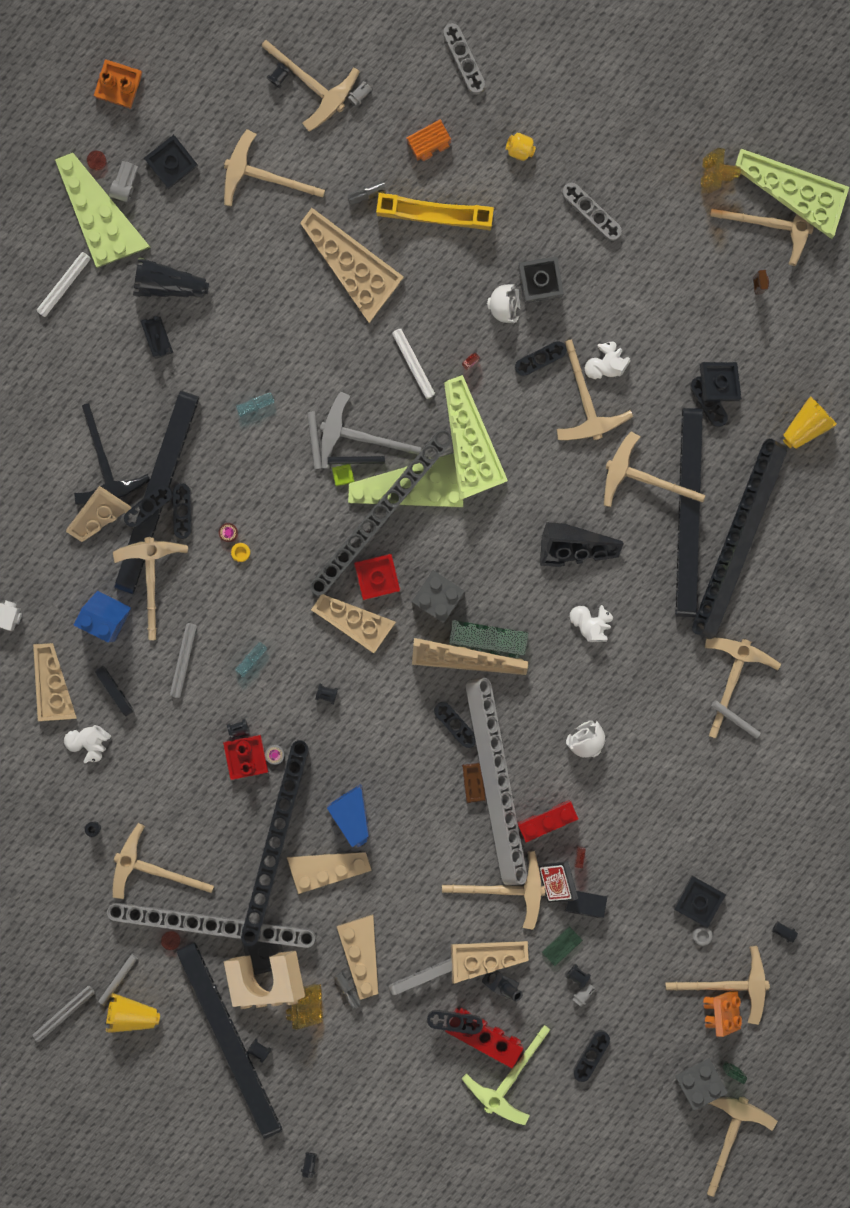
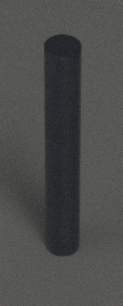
M385 456L327 457V465L385 464Z

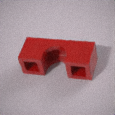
M568 800L552 807L547 812L518 822V826L525 842H529L579 818L571 801Z

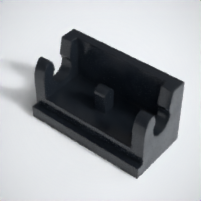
M153 316L152 319L141 320L140 322L153 357L158 359L172 354L173 350L161 317Z
M577 891L578 899L566 901L564 912L604 918L607 896Z

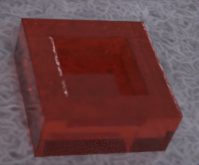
M577 846L574 866L577 868H583L585 847Z

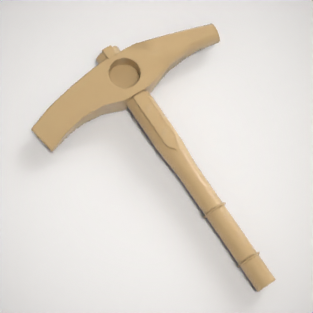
M267 40L262 43L261 46L269 54H272L309 88L323 98L317 111L302 123L309 132L324 123L336 111L339 113L343 111L345 107L344 101L360 71L353 67L349 76L341 84L328 91Z
M248 129L241 136L230 160L227 159L225 161L224 168L227 169L224 205L232 206L234 192L244 174L322 198L324 196L325 190L248 166V151L257 135Z
M711 209L710 213L711 217L789 230L792 240V255L789 261L791 266H796L804 249L808 234H812L814 229L813 225L798 214H796L793 221L716 209Z
M571 339L565 341V345L579 387L587 421L574 428L557 429L558 440H577L589 437L598 440L603 438V433L631 419L633 415L629 410L614 417L596 416L577 358L576 349Z
M632 431L620 445L613 460H609L606 464V469L609 471L605 486L604 506L611 507L616 489L626 476L672 491V493H678L692 500L700 502L705 500L706 495L629 467L631 452L640 439V436Z
M146 537L145 542L131 544L113 551L115 563L130 558L145 559L148 640H156L155 559L171 553H187L188 546L178 543L154 541V538Z
M714 637L713 639H706L705 648L723 650L735 658L721 700V704L726 708L739 679L744 662H760L777 671L781 666L778 661L766 653L750 646L751 642L749 640L742 639V642ZM717 711L709 734L713 738L717 737L724 717L719 711Z
M140 823L132 831L121 853H117L114 857V862L117 865L113 882V898L124 899L125 884L133 869L164 877L212 893L214 888L213 885L137 860V844L145 827Z
M535 851L527 852L529 868L524 886L442 885V893L524 895L527 912L523 928L534 930L541 896H545V886H541Z
M750 946L751 970L747 981L666 982L665 989L676 991H748L751 1004L748 1023L759 1025L764 1007L765 990H769L770 984L769 981H765L758 947Z
M720 1097L708 1103L723 1109L732 1116L724 1146L707 1192L710 1196L714 1197L717 1187H719L718 1184L724 1167H726L725 1164L741 1121L757 1122L766 1126L771 1131H773L778 1122L763 1110L749 1104V1100L745 1097H739V1100L730 1097Z

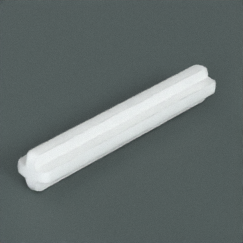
M82 252L38 307L37 312L44 317L47 316L87 265L90 257L86 253Z
M402 329L395 330L392 333L425 398H432L435 392Z

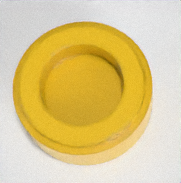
M237 543L231 549V556L237 562H245L250 557V548L244 543Z

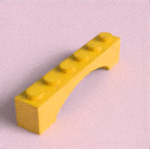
M379 193L376 213L380 217L491 230L494 207L441 204Z

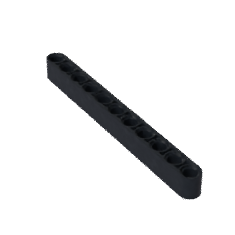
M182 390L179 392L144 498L159 486L163 485L170 488L173 479L171 476H174L179 461L177 458H180L185 443L183 440H186L191 425L189 422L192 423L197 408L195 405L199 402V396ZM160 490V496L157 498L154 495L151 497L156 501L157 505L161 504L158 502L160 498L166 499L167 490ZM146 501L143 504V509L146 512H151L154 508L151 501ZM163 507L141 525L133 528L128 545L145 542L146 537L153 538V531L156 530L160 518L159 513L162 512ZM139 510L138 516L142 515V517H145V514ZM130 558L123 560L114 588L134 594L136 589L134 586H137L142 571L141 567H143L145 559Z
M682 408L681 435L683 437H681L680 455L682 456H680L681 475L679 486L700 493L703 410L700 408ZM679 494L680 514H678V531L680 533H678L677 544L679 552H677L678 571L676 575V588L678 590H676L675 607L677 609H675L676 617H696L700 501L692 500Z
M772 438L765 440L762 444L693 622V632L706 639H713L719 630L787 454L786 446Z
M297 740L292 744L241 933V941L247 946H252L258 942L309 752L308 745L302 740ZM297 744L305 746V752L301 755L295 753V746ZM294 762L300 764L298 773L290 771V765ZM288 781L295 783V789L292 792L285 790V784ZM284 799L290 802V808L286 811L280 808V802ZM278 818H282L285 821L283 829L275 827V821ZM273 837L280 839V846L278 848H273L270 845V840ZM267 856L275 858V865L273 867L265 864ZM262 875L270 877L269 885L264 886L261 884L260 878ZM260 893L265 896L264 904L256 903L255 896ZM254 912L260 915L258 923H253L250 920V915ZM251 931L255 934L253 942H248L245 939L246 932Z
M193 942L178 949L177 955L264 1139H267L282 1132V1126L280 1122H277L279 1119L272 1105H269L271 1102L265 1089L261 1088L263 1085L257 1072L253 1070L255 1068L249 1055L245 1053L247 1051L240 1036H237L238 1032L232 1019H229L230 1015L224 1002H221L222 998L216 985H213V978L208 968L205 967L206 963L199 949L197 950L198 946Z

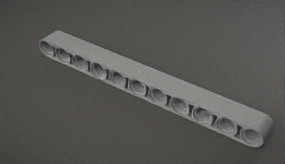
M487 678L469 680L466 684V692L501 878L505 885L524 884L527 880V871L492 685Z
M125 903L112 904L107 910L109 919L117 922L241 939L245 920ZM114 907L121 909L120 917L113 915L112 910ZM133 909H137L141 913L138 920L133 919L131 916ZM152 912L159 914L160 919L158 922H153L150 919ZM170 915L178 917L179 922L177 925H172L169 922ZM190 917L197 919V927L192 928L189 926L188 919ZM209 920L216 922L217 928L215 930L208 929L207 922ZM227 923L235 924L236 930L234 933H229L226 930ZM263 923L258 941L309 948L314 944L316 935L309 929ZM271 928L274 931V936L266 938L264 936V929ZM291 931L293 939L286 941L283 938V932ZM245 934V939L254 941L255 934L251 936ZM303 934H310L312 941L307 944L302 941Z

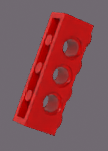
M455 1008L454 1010L457 1013L471 1014L463 1008L460 1010ZM452 1017L449 1023L452 1027H458L461 1021L458 1017ZM482 1019L483 1028L477 1034L445 1030L446 1033L512 1069L523 1050L520 1039L515 1036L509 1038L504 1035L505 1032L496 1026L494 1029L487 1025L488 1022ZM473 1020V1022L471 1023L473 1025V1029H475L476 1026L480 1025L477 1024L476 1020ZM483 1032L490 1034V1038L486 1041L481 1040L479 1037ZM499 1042H505L507 1047L499 1050L496 1045Z

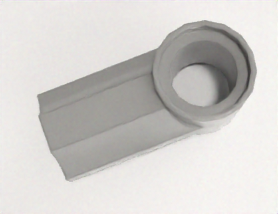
M122 161L117 178L111 185L109 197L127 203L130 201L131 197L129 195H132L133 192L132 185L139 168L138 166Z

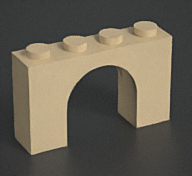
M296 951L280 952L269 957L274 979L273 988L270 992L261 988L257 983L250 955L234 957L224 961L232 1006H241V1009L252 1007V1005L260 1008L267 1006V1004L279 1006L284 1002L287 1005L297 1004L299 999L305 997Z

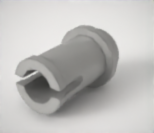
M363 81L353 93H349L348 100L354 106L360 105L361 100L372 91V88Z
M587 982L577 995L574 994L573 1001L581 1007L583 1004L586 1005L585 1002L596 989Z

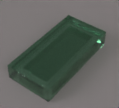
M569 926L541 952L556 966L583 940Z
M725 1061L722 1068L727 1076L745 1084L747 1076L742 1069Z

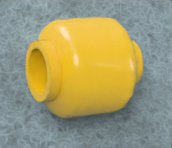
M516 133L514 136L511 135L506 144L508 155L521 161L532 157L536 147L533 146L534 141L531 137L521 133Z

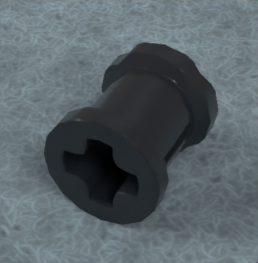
M278 62L277 68L271 75L267 76V79L280 89L284 79L290 76L292 72Z
M320 683L315 700L322 699L334 705L338 688H328Z
M242 719V722L232 725L230 723L227 724L231 740H235V737L245 734L247 736L250 735L246 719Z
M574 964L566 975V978H570L577 983L580 989L586 985L591 977L589 973L586 974L580 970L577 964Z
M255 1038L246 1053L248 1055L252 1054L263 1063L271 1048H266Z

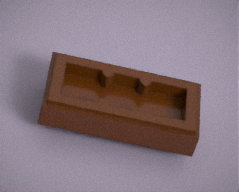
M759 270L753 276L754 292L756 295L763 294L768 290L769 278L766 270Z
M480 762L462 764L466 802L486 801Z

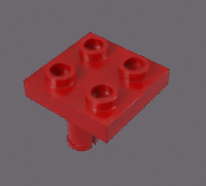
M261 735L223 742L230 780L269 772Z

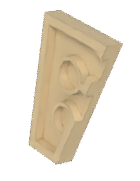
M99 486L68 526L66 532L83 542L100 531L102 527L110 522L112 523L117 517L131 509V506Z

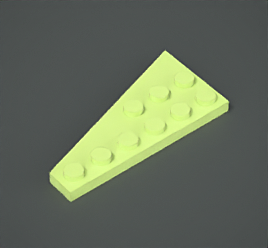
M743 149L740 150L734 166L735 170L833 239L849 190L848 186Z
M74 153L55 159L97 268L151 248Z
M463 375L444 382L460 500L508 481Z
M454 453L439 457L400 505L463 507V499L460 500ZM418 463L414 464L412 469L415 473L419 474L423 472L424 467ZM407 467L349 483L348 503L377 504ZM403 478L400 481V485L403 488H409L411 481L408 478ZM390 493L388 500L391 503H396L399 500V496L396 493Z

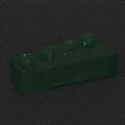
M452 620L449 643L456 647L469 646L471 650L480 652L483 649H488L490 654L496 655L507 652L509 657L520 658L521 655H525L529 633Z

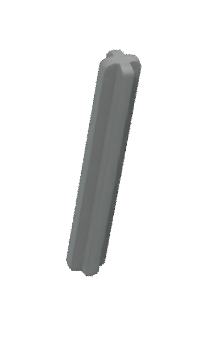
M187 623L171 687V697L180 698L197 628L195 624Z
M87 986L41 1026L32 1035L37 1042L43 1040L95 994L94 989L91 986Z

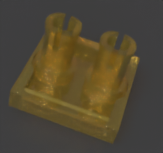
M716 148L703 159L702 167L705 169L700 183L701 187H703L702 193L710 194L721 188L722 180L732 182L734 178H739L741 168L739 166L724 165L725 149Z
M321 984L303 987L305 997L299 999L297 1004H293L292 1008L286 1010V1014L291 1015L286 1016V1019L292 1020V1029L299 1030L322 1023Z

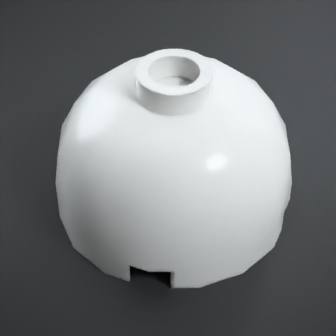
M516 284L501 285L493 291L491 298H488V309H491L492 315L500 322L515 323L519 316H516L517 307L520 309L521 298L519 289H515Z
M593 721L585 722L576 728L580 731L573 736L571 734L568 735L566 744L574 754L580 757H595L599 755L606 741L605 733L597 721L596 723Z

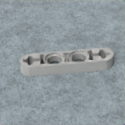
M453 23L448 24L444 28L443 33L446 43L468 90L472 94H480L485 88L482 74L459 26ZM451 28L453 31H457L455 33L457 42H455L453 45H451V43L454 42L453 37L451 35H447L449 33V29ZM463 46L466 52L461 56L457 55L455 48ZM471 63L474 69L472 72L466 73L463 70V65ZM476 73L478 74L475 76L476 82H481L480 89L478 90L476 87H471L473 85L472 78L467 79V77H472Z
M568 183L565 185L562 192L563 197L609 241L617 240L622 232L620 225L577 184ZM567 188H575L576 190L574 193L578 197L580 194L583 195L581 198H579L577 203L573 202L576 200V198L573 195H567ZM587 200L591 205L590 209L582 210L580 202ZM595 214H602L604 222L597 224L593 219ZM607 220L611 222L608 224L611 229L614 227L617 229V236H610V231L607 227L604 230L601 228L607 223Z
M452 958L432 966L433 968L429 967L417 972L415 976L410 975L390 984L388 987L391 994L397 995L452 971Z

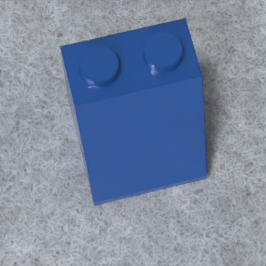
M96 591L82 607L74 626L108 643L115 642L132 607Z
M360 784L327 806L328 811L352 847L355 845L360 847L367 842V837L369 836L363 787Z

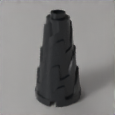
M138 257V262L143 264H137L134 289H139V292L133 291V296L203 297L204 294H208L209 283L206 282L205 278Z

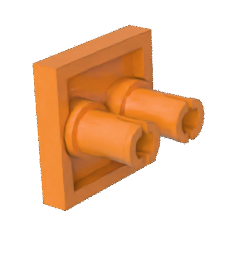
M105 59L93 96L131 109L143 72Z
M729 991L716 997H704L703 1003H707L704 1004V1008L714 1009L715 1016L705 1017V1022H709L705 1024L706 1028H716V1036L724 1037L741 1029L742 1018L739 1010L741 1001L738 991Z

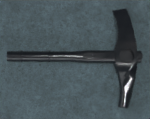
M90 404L82 405L84 417H86L91 434L90 437H92L105 482L101 487L120 499V497L148 483L150 480L148 473L140 478L129 481H114ZM97 489L85 493H74L75 504H86Z

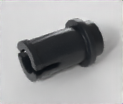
M96 821L89 822L85 826V833L89 837L97 836L101 830V825H98ZM91 826L95 827V831H91Z
M777 921L772 929L773 933L785 938L788 943H793L798 935L794 928L790 929Z
M305 1153L304 1166L301 1169L303 1177L313 1178V1175H315L314 1168L318 1154Z

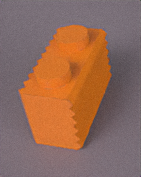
M441 119L406 137L417 161L420 159L425 161L431 158L433 152L437 150L442 152L449 148L451 138Z

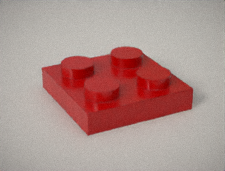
M392 554L354 563L363 600L400 591Z

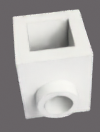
M5 600V603H0V628L12 631L15 625L19 624L22 613H19L21 608H17L16 603Z

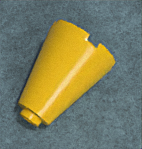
M810 396L783 434L785 437L783 441L790 449L792 447L797 449L832 429L837 423Z
M112 993L111 997L114 998V1001L109 1002L106 1024H110V1029L106 1028V1032L151 1029L159 1024L160 1013H157V1009Z

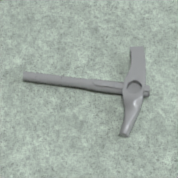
M341 391L331 407L326 423L322 422L320 426V432H323L322 468H330V464L327 465V457H331L333 447L340 436L417 455L421 452V447L342 427V414L350 395Z

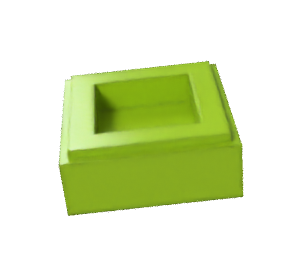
M351 464L332 467L336 486L355 482Z

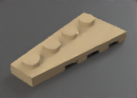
M324 594L319 597L311 609L373 653L376 652L396 623Z
M53 643L33 644L38 721L77 719Z
M366 852L287 857L298 894L371 871Z
M369 915L337 926L360 1000L378 994L374 917Z
M528 941L451 944L453 984L529 961Z

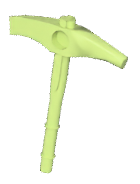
M544 1025L540 1032L537 1033L533 1042L496 1091L478 1084L467 1073L462 1077L466 1086L485 1105L484 1109L487 1113L492 1114V1112H495L515 1123L526 1125L530 1115L515 1109L507 1102L504 1096L550 1031L547 1026Z

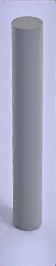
M315 411L307 412L314 469H322Z
M717 700L712 703L711 706L751 736L756 739L760 736L761 733Z
M130 955L98 1002L105 1005L112 993H114L138 959L136 956Z

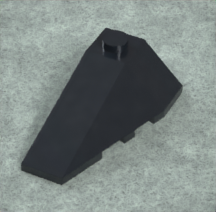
M546 522L541 539L540 566L562 567L568 561L576 560L577 564H581L587 558H593L595 561L618 558L624 543L621 540L568 524Z

